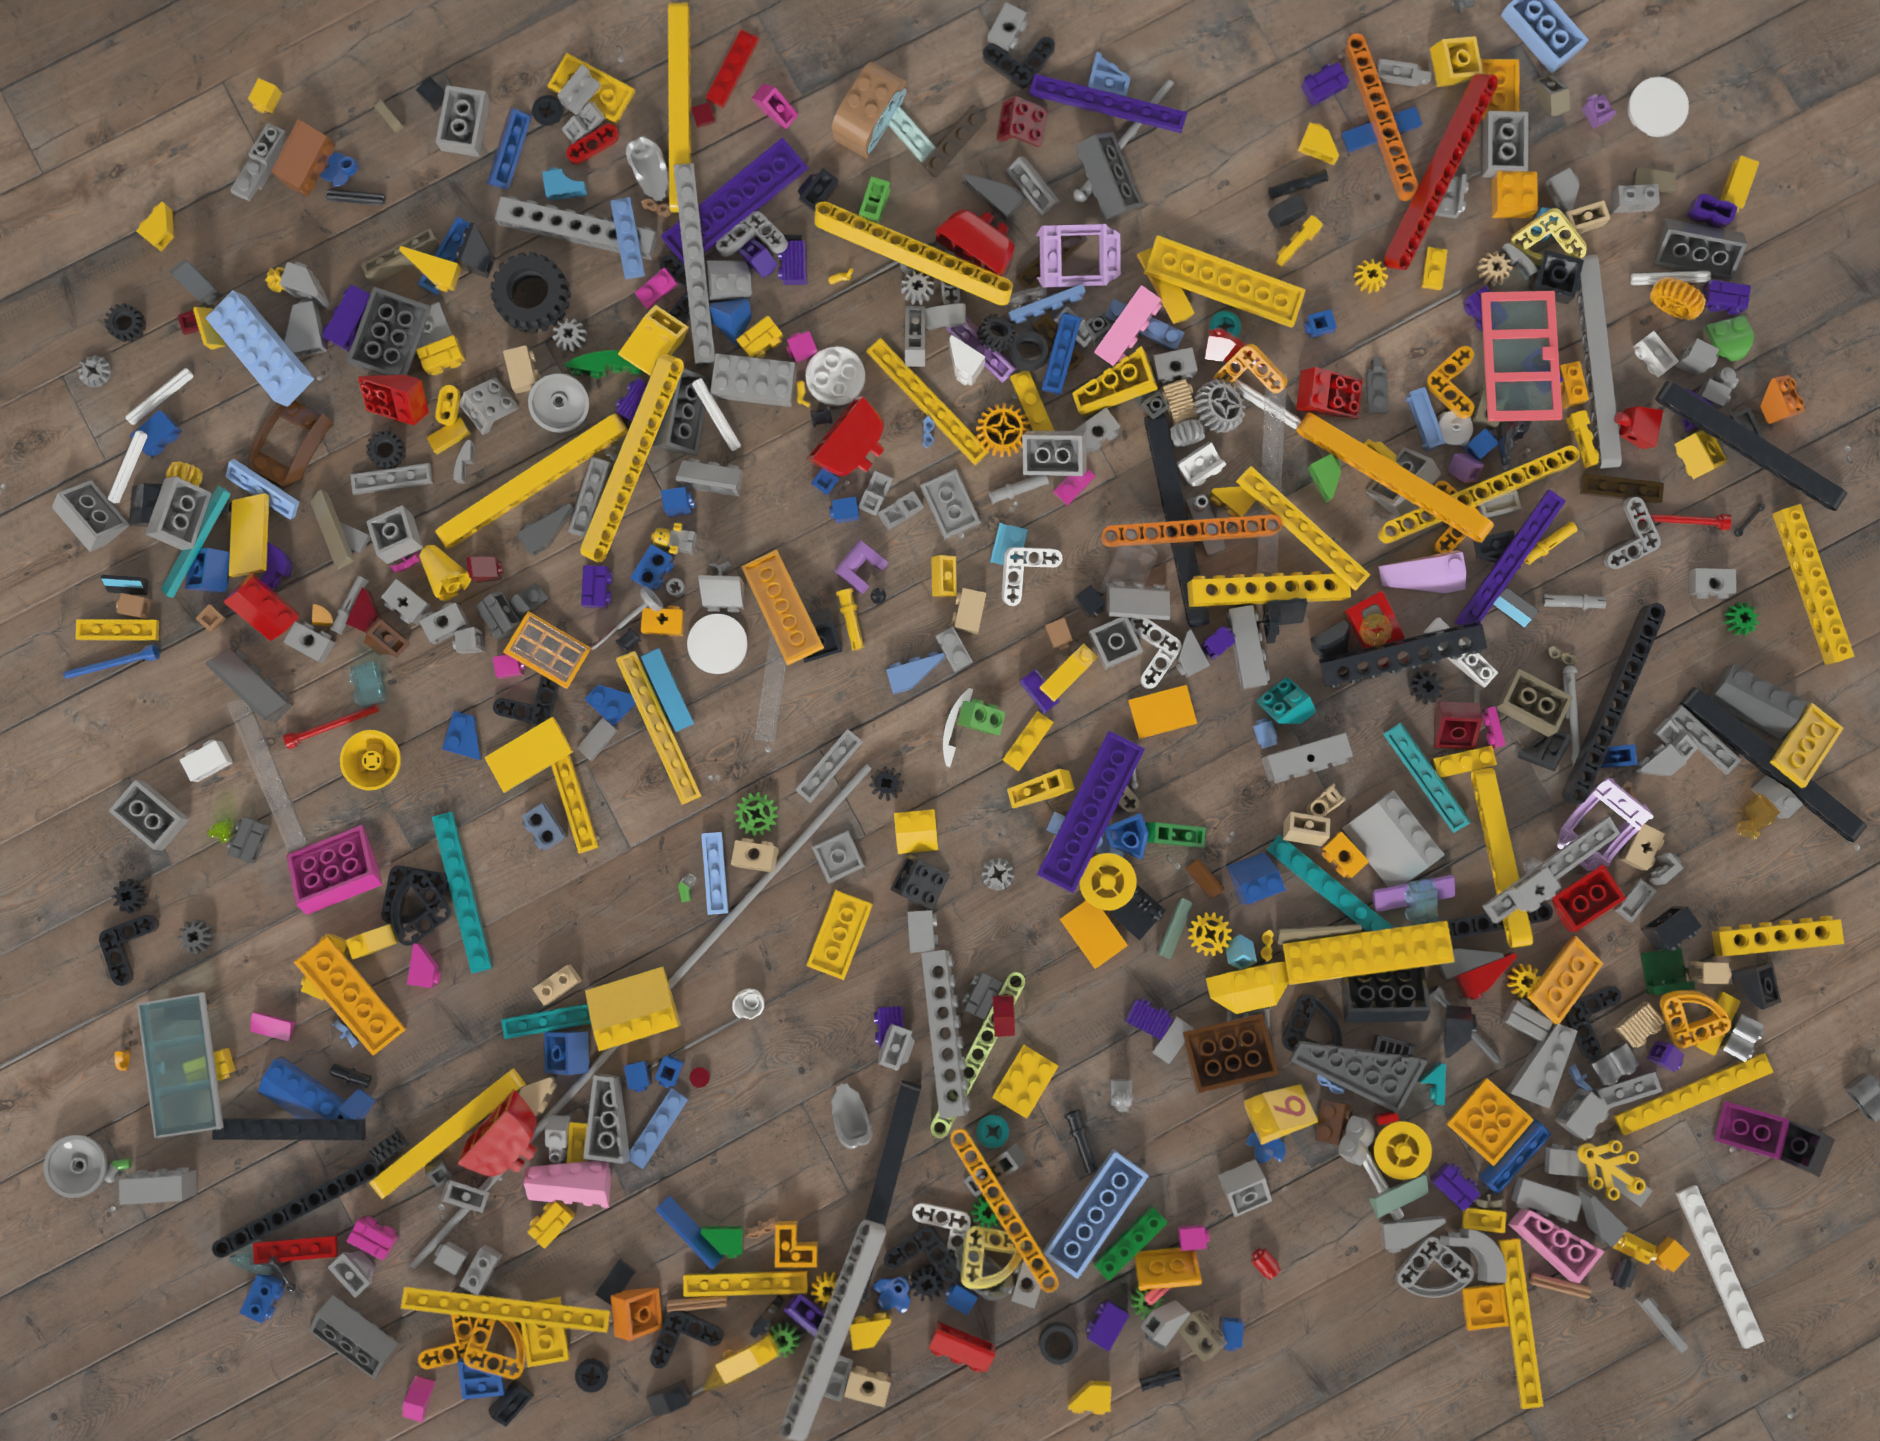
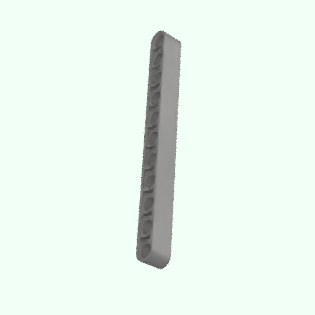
M1585 255L1582 258L1584 263L1576 293L1594 449L1596 448L1599 453V463L1596 465L1598 469L1620 467L1622 457L1618 424L1614 422V417L1617 413L1599 259L1597 255Z
M864 1220L858 1227L781 1424L780 1433L785 1439L804 1441L809 1433L885 1238L886 1229L883 1224Z

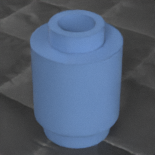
M1267 718L1255 721L1256 725L1253 726L1258 744H1261L1262 749L1276 745L1278 737L1273 721H1268Z

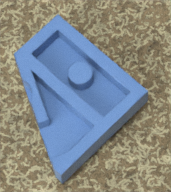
M1096 52L1088 87L1126 96L1131 78L1124 72L1119 71L1118 67L1112 62L1109 63L1105 60L1100 52Z

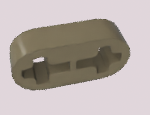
M381 99L373 104V107L396 134L404 129Z
M1126 786L1123 792L1124 795L1121 796L1118 805L1125 812L1133 813L1139 808V799ZM1125 796L1128 798V800H1135L1133 804L1135 806L1134 809H1132L1131 807H1129L1128 809L1126 808L1125 805L1127 804V802L1124 800Z

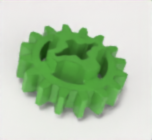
M757 792L756 797L749 793V799L742 797L744 803H737L740 810L734 812L739 815V818L735 819V821L742 823L739 828H746V834L753 831V836H756L757 832H760L763 836L765 829L769 832L772 831L770 828L771 824L777 825L773 820L774 818H779V815L774 814L778 807H772L775 801L773 799L767 801L768 795L765 794L761 798L760 792ZM753 801H759L756 806H748ZM766 805L770 810V817L765 813ZM758 809H760L759 813L763 817H765V819L756 818L754 820V815L751 812H749V810L757 811ZM744 812L747 813L749 818L747 823L744 820ZM757 823H766L760 828H754Z

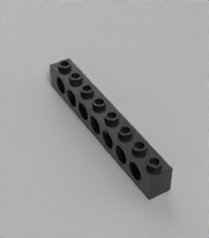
M1475 621L1319 659V664L1325 686L1335 688L1341 686V683L1359 682L1364 677L1377 678L1382 675L1381 673L1385 672L1398 673L1402 671V668L1409 667L1414 669L1421 667L1423 663L1427 662L1435 664L1448 657L1456 659L1462 657V654L1469 652L1470 654H1477L1482 652V649H1486L1487 644L1483 625L1480 621ZM1462 637H1468L1465 645L1458 644ZM1448 642L1446 649H1438L1440 643ZM1421 647H1428L1424 655L1418 654V650ZM1404 651L1408 653L1405 659H1398L1399 653ZM1380 657H1388L1385 664H1378ZM1360 662H1368L1365 669L1357 668ZM1341 666L1348 667L1347 672L1344 674H1339L1337 671Z

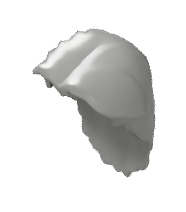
M641 136L636 141L633 140L627 143L626 156L628 163L632 167L644 194L653 197L656 202L658 200L662 201L666 197V190L669 186L668 170L663 153L654 140Z
M841 1083L836 1087V1093L831 1099L832 1116L839 1141L844 1147L852 1149L870 1142L872 1138V1124L869 1121L859 1092L850 1088L848 1083Z

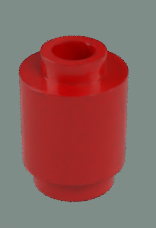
M1258 1248L1252 1253L1251 1263L1263 1277L1271 1280L1281 1271L1279 1263L1266 1248Z

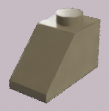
M1552 74L1533 80L1541 106L1549 115L1559 116L1563 112L1570 110V92L1565 84Z

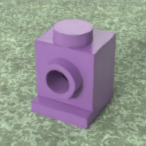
M1597 94L1589 97L1586 100L1587 103L1582 108L1593 129L1610 121L1616 114V111L1611 108L1604 94L1599 97Z

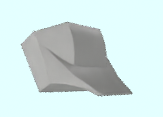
M891 1024L879 1052L878 1064L898 1071L900 1065L907 1063L915 1043L911 1036L912 1031Z
M360 1250L353 1253H342L328 1269L356 1298L372 1283V1275L376 1265Z

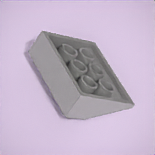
M1394 790L1388 791L1341 828L1356 848L1369 860L1368 863L1387 887L1407 883L1444 856V853Z

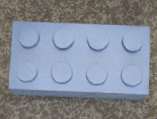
M1513 0L1501 14V17L1551 74L1581 51L1589 41L1554 0Z

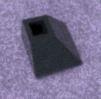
M470 222L469 228L467 227L463 234V244L457 250V260L466 271L489 278L495 259L475 223Z

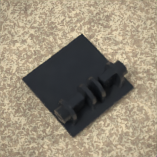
M1136 884L1135 893L1130 901L1124 906L1112 910L1109 914L1140 941L1150 928L1162 918L1166 910Z

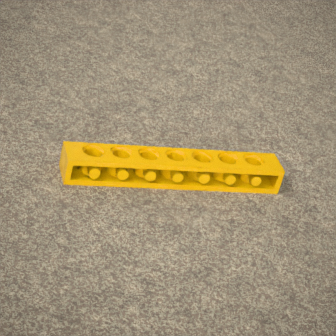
M1798 504L1773 513V518L1825 665L1855 657L1802 505Z
M1314 571L1310 573L1311 575H1303V572L1291 573V576H1284V573L1271 574L1272 576L1264 577L1262 573L1253 574L1252 577L1237 574L1233 575L1232 578H1225V575L1213 576V579H1205V576H1195L1193 580L1187 583L1189 607L1267 604V602L1273 600L1282 601L1293 598H1307L1308 602L1342 601L1351 597L1350 585L1334 571H1330V574H1323V571ZM1325 581H1327L1330 584V590H1327L1324 587ZM1305 582L1311 585V591L1305 588ZM1266 583L1272 586V593L1266 590ZM1285 583H1289L1291 585V592L1286 590ZM1246 584L1252 586L1253 593L1246 591ZM1226 585H1230L1233 588V594H1229L1226 591ZM1207 586H1210V587L1213 588V590H1214V594H1213V595H1210V594L1207 593V591H1206V587H1207Z

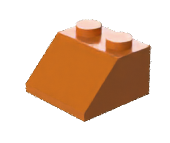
M659 1288L630 1289L611 1296L615 1337L631 1341L663 1328Z

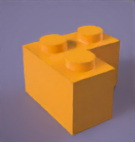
M777 1221L775 1224V1267H817L818 1242H798V1221Z

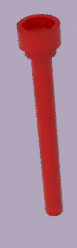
M1650 514L1653 522L1715 525L1719 530H1729L1732 523L1730 514H1720V516L1716 517Z
M375 704L298 734L296 732L286 733L283 735L284 743L289 750L293 749L302 740L379 712V707Z

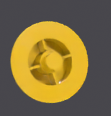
M1103 853L1090 859L1079 881L1082 895L1092 906L1101 910H1115L1130 901L1135 893L1137 881L1135 871L1126 859L1116 854Z
M1399 1121L1387 1125L1380 1131L1374 1143V1156L1379 1168L1385 1174L1395 1179L1408 1180L1419 1176L1425 1171L1431 1160L1432 1147L1427 1134L1420 1127L1410 1122Z

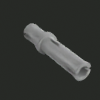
M1036 475L1011 485L1007 483L1005 487L989 491L988 494L992 504H995L1001 500L1013 499L1015 495L1048 485L1049 481L1047 475Z
M357 576L341 609H338V615L330 630L341 635L343 634L347 625L345 623L362 587L366 588L369 583L368 580Z
M1543 594L1542 601L1545 602L1542 605L1543 607L1581 608V610H1587V608L1605 609L1606 601L1604 600H1606V597L1588 596L1587 594H1582L1581 596Z

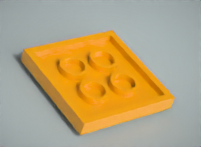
M1484 1078L1445 1124L1494 1166L1534 1119L1488 1078Z

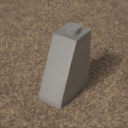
M308 299L299 301V304H294L284 343L297 358L328 351L326 339L322 337L323 326L318 305Z

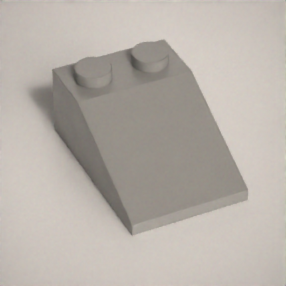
M699 575L702 605L704 608H708L707 611L719 612L720 609H728V612H740V609H745L746 585L740 577Z

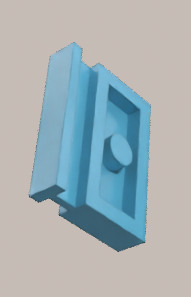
M1000 523L990 563L1004 566L1006 550L1010 547H1024L1028 530ZM1014 551V555H1010V558L1014 561L1015 558H1021L1022 555L1015 554Z

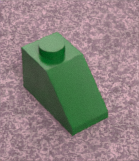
M703 1226L701 1228V1234L721 1255H726L727 1258H738L739 1255L743 1254L744 1226Z

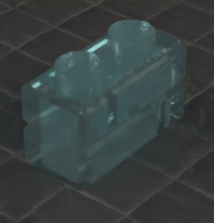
M371 661L350 667L351 673L348 676L350 683L355 686L356 692H353V697L356 704L364 708L387 702L377 662Z
M1432 879L1408 882V891H1405V900L1409 907L1405 909L1407 919L1411 920L1413 925L1438 922L1437 888Z

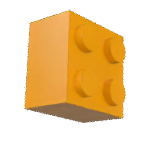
M1497 171L1491 179V218H1532L1538 211L1537 172Z

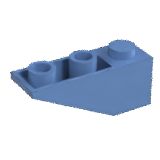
M935 651L929 653L928 657L924 659L915 657L909 659L907 664L901 665V662L889 665L890 669H886L893 695L913 689L945 658V654Z

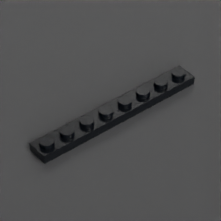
M222 1118L224 1128L212 1130V1140L362 1141L366 1140V1119Z

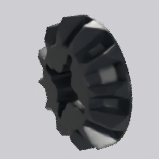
M544 95L534 102L532 115L537 123L544 127H553L554 124L560 123L561 117L564 116L563 105L555 96ZM551 106V110L554 113H549L546 118V114L542 110H548V107Z
M595 1358L584 1360L575 1371V1381L578 1387L588 1393L601 1390L608 1380V1368L605 1367L603 1361L596 1360ZM593 1368L594 1374H597L598 1377H594L591 1382L590 1376H587L586 1373H589Z

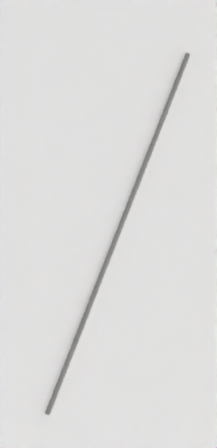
M868 764L863 766L776 862L775 872H767L668 980L670 989L677 984L872 770ZM620 1045L605 1049L589 1067V1073H583L537 1124L530 1144L546 1127L550 1115H557ZM502 1174L490 1176L479 1189L487 1192ZM461 1207L410 1263V1266L413 1269H417L470 1209Z

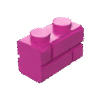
M370 1216L358 1219L347 1242L382 1261L388 1258L399 1235L395 1234V1230L389 1226L382 1227L376 1224L377 1220Z

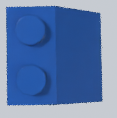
M201 548L187 572L185 589L226 592L229 584L227 576L230 552Z
M544 1032L545 1073L563 1075L589 1073L588 1032Z

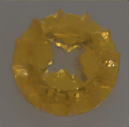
M1381 614L1367 616L1360 626L1362 639L1372 646L1385 644L1391 638V632L1393 631L1391 621ZM1376 624H1378L1379 628L1384 629V631L1378 632L1377 636L1375 632L1369 631V629L1376 628Z

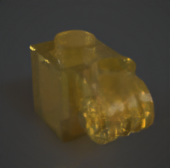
M1755 795L1741 808L1750 820L1738 823L1737 832L1743 837L1755 840L1762 834L1760 830L1764 826L1768 827L1777 820L1776 816L1780 812L1764 795Z

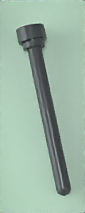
M1439 984L1428 992L1429 998L1433 1002L1440 1003L1445 1010L1446 1005H1452L1446 998L1445 990ZM1477 1032L1472 1033V1039L1495 1064L1500 1063V1057Z

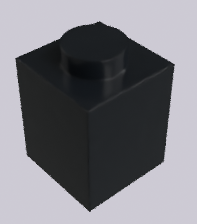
M429 76L416 91L421 99L436 112L443 105L445 91Z
M1089 585L1074 597V600L1088 618L1092 615L1095 618L1104 611L1102 607L1106 603L1092 585Z

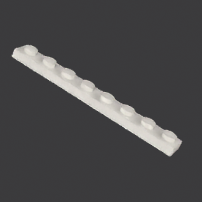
M1692 1185L1676 1192L1742 1347L1747 1349L1763 1342V1336L1698 1187Z

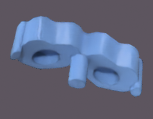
M929 416L923 420V432L925 434L922 437V445L925 448L930 447L934 442L930 432L935 424Z
M337 1019L332 1024L343 1032L339 1037L343 1039L346 1036L352 1048L359 1043V1039L344 1021Z
M1576 1063L1568 1068L1569 1074L1580 1089L1590 1092L1594 1090L1584 1081L1588 1076L1586 1074L1580 1075Z
M1317 1074V1080L1320 1085L1329 1086L1332 1093H1344L1345 1087Z

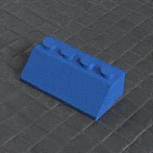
M284 1057L274 1059L263 1075L258 1092L296 1118H333L338 1108L346 1101Z

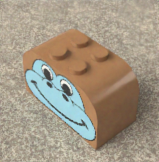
M869 62L859 74L835 114L832 123L834 141L868 159L889 126V122L892 120L895 112H897L898 107L902 105L907 97V82L877 64Z

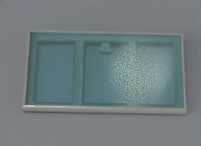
M205 992L138 1003L137 1009L154 1138L224 1128Z

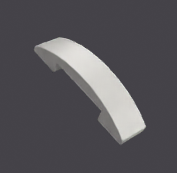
M971 688L966 690L957 700L946 722L943 736V755L946 767L949 768L956 747L949 745L959 708L962 707L963 701L970 702L973 693Z

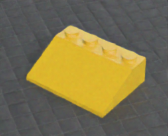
M664 966L585 991L592 1029L599 1051L681 1025Z

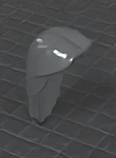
M964 1244L956 1247L955 1251L957 1269L960 1272L962 1271ZM968 1253V1258L971 1262L978 1261L976 1253ZM984 1253L982 1277L992 1276L1004 1269V1267L999 1266ZM971 1268V1272L967 1276L971 1282L976 1279L972 1276L974 1268ZM1010 1274L997 1285L974 1290L990 1301L1003 1299L1007 1294V1290L1011 1289L1014 1285L1013 1278Z

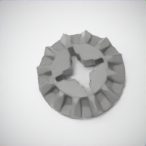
M94 355L86 357L83 362H80L81 365L78 369L79 378L85 385L99 387L108 381L111 368L104 358ZM96 367V370L100 375L91 374L92 372L89 371L90 369L88 368Z
M991 859L982 869L983 882L992 890L1006 889L1013 881V867L1004 859ZM993 866H995L999 871L1006 870V872H1004V874L1001 875L1002 883L1000 882V880H998V878H989L995 873Z

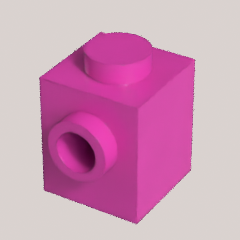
M809 331L803 334L800 332L795 333L787 340L789 345L786 347L790 359L794 357L796 363L810 358L817 353V348Z
M502 652V656L493 657L497 678L503 679L524 675L523 669H526V665Z
M1202 1224L1177 1226L1179 1247L1182 1251L1207 1248L1206 1242H1209V1232L1205 1230Z

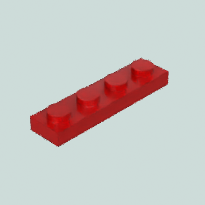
M742 29L740 30L706 95L707 101L724 109L759 42L757 36Z
M337 1235L254 1242V1264L270 1263L269 1259L274 1256L277 1257L278 1262L337 1257Z

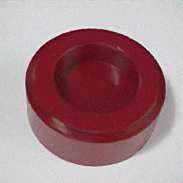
M704 1067L693 1069L689 1076L691 1084L696 1088L705 1087L711 1078L710 1072Z

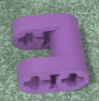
M859 540L836 567L834 572L858 592L864 594L869 585L859 578L855 572L865 560L869 561L880 571L885 569L888 562Z

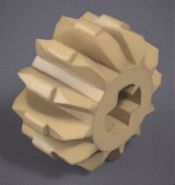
M1495 251L1493 255L1487 253L1485 258L1480 259L1479 263L1481 265L1477 267V270L1482 272L1479 274V278H1485L1484 284L1490 281L1492 286H1495L1497 283L1501 285L1504 283V279L1510 277L1508 272L1512 271V267L1508 264L1511 262V259L1505 260V253L1499 256L1498 251Z

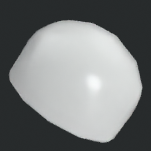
M751 988L739 991L732 1002L733 1012L736 1016L749 1020L759 1016L765 1007L764 997L759 991Z

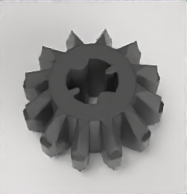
M193 919L192 923L186 922L185 928L179 929L183 936H179L178 940L184 941L180 946L182 948L187 947L186 952L191 953L194 951L195 954H200L201 950H208L207 945H213L210 937H214L215 934L209 932L213 927L211 925L206 926L207 922L205 920L199 922L198 919ZM195 933H198V934L196 935V936H199L198 940H195V939L197 938V937H194V934H195Z

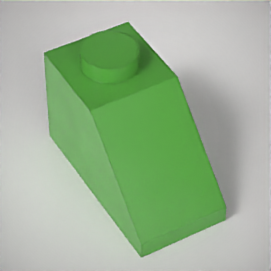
M1332 454L1310 464L1307 468L1325 503L1333 498L1341 473V464L1338 458H1334Z

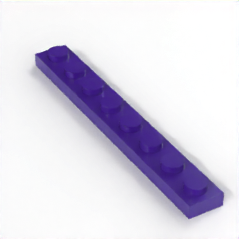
M1035 74L1030 89L1031 96L1181 134L1187 117V112L1038 74Z
M1550 489L1545 492L1454 623L1459 626L1482 621L1566 500Z

